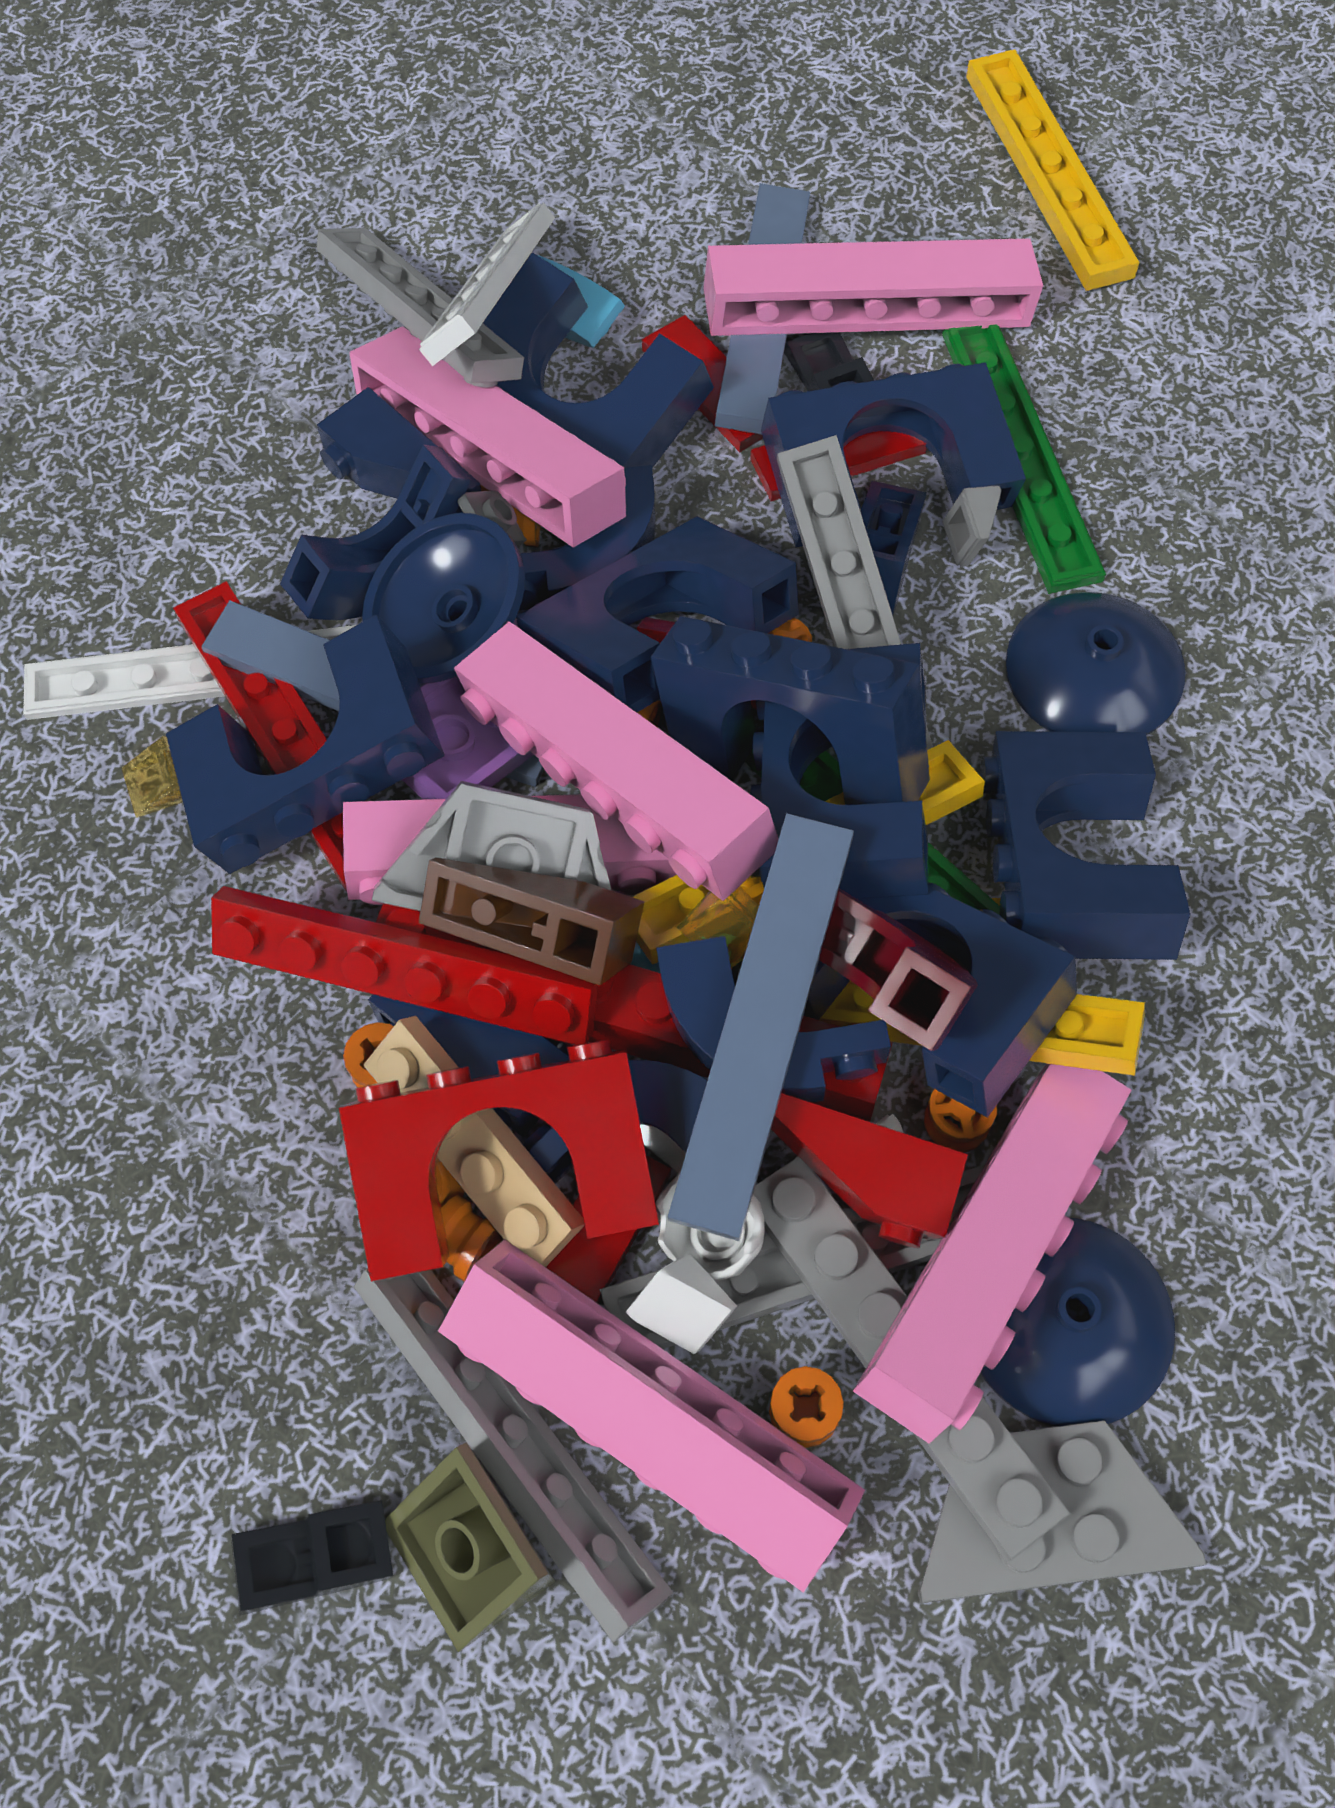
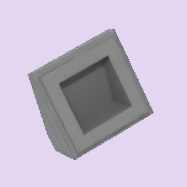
M1000 486L965 488L943 519L944 529L957 566H969L989 539L1001 495Z

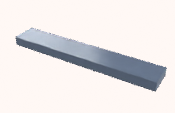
M760 183L748 245L802 244L810 191ZM787 334L731 335L716 412L715 427L762 434L761 427L768 398L776 397Z
M229 600L204 641L202 651L218 657L222 665L243 673H261L266 676L268 682L276 684L274 678L290 683L299 696L339 711V693L323 646L324 643L330 640ZM419 683L420 687H422L423 685L426 684V683ZM533 755L505 777L536 787L544 768L540 764L539 758Z
M786 813L667 1216L668 1221L740 1241L853 841L854 830Z

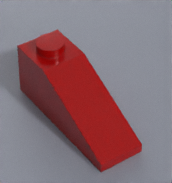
M781 1093L771 1130L862 1219L880 1224L881 1228L878 1236L913 1248H920L922 1238L926 1240L946 1238L968 1154Z

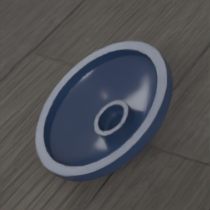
M455 513L432 519L405 535L394 545L379 564L365 596L362 622L376 614L406 647L419 683H435L457 676L454 670L455 666L509 621L514 623L522 602L525 586V570L519 548L503 528L481 515Z
M1070 593L1041 603L1019 622L1011 636L1006 652V674L1014 697L1022 709L1036 723L1049 732H1146V735L1158 729L1172 715L1181 699L1185 685L1186 671L1183 655L1178 642L1167 626L1158 617L1139 604L1107 593ZM1096 644L1104 645L1109 650L1101 649Z
M1070 1218L1074 1221V1225L1062 1246L1053 1257L1044 1253L1036 1268L1045 1275L1044 1282L1025 1311L1021 1312L1015 1308L1006 1323L1007 1327L1015 1331V1336L1009 1348L994 1369L991 1370L984 1365L980 1373L992 1390L1018 1412L1041 1423L1055 1427L1099 1421L1111 1424L1139 1409L1150 1399L1162 1383L1170 1366L1174 1351V1312L1170 1297L1160 1275L1136 1246L1105 1226L1079 1218ZM1069 1300L1082 1302L1089 1312L1088 1321L1077 1322L1071 1319L1066 1311V1302Z

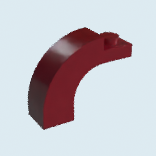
M839 888L819 961L852 981L874 999L868 1010L869 1012L928 1050H937L978 986L977 981L967 970L933 944L884 912L872 909Z

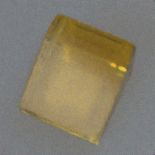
M160 737L121 768L136 818L183 803L167 737Z
M740 886L724 901L709 891L679 924L677 929L691 942L725 936L732 968L744 958L759 905Z

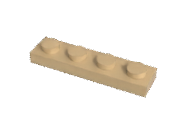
M417 1016L400 1019L364 1063V1067L377 1083L398 1080L400 1092L427 1088L426 1074L459 1068ZM493 1108L481 1110L463 1118L446 1135L440 1147L438 1159L501 1237L546 1267L585 1225L583 1217Z

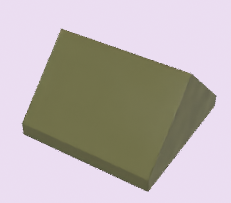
M467 1442L457 1446L385 1519L389 1537L458 1652L462 1651L556 1582L480 1459Z

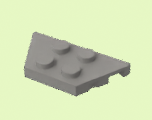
M461 781L375 885L372 901L421 911L429 860L435 857L584 881L611 890L591 809Z
M1105 1421L1010 1433L1070 1512V1515L1009 1562H1006L949 1483L918 1594L920 1604L1200 1567L1207 1564L1204 1552Z

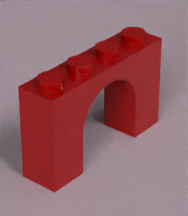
M606 1039L567 1047L570 1060L541 1065L539 1053H532L498 1060L499 1074L471 1079L469 1066L426 1074L428 1087L400 1092L398 1080L355 1088L358 1101L349 1102L339 1107L370 1281L442 1268L450 1255L436 1184L438 1153L446 1135L456 1123L475 1112L489 1108L508 1107L527 1111L547 1122L563 1139L571 1155L575 1170L587 1239L659 1225L626 1049L612 1052L610 1040Z

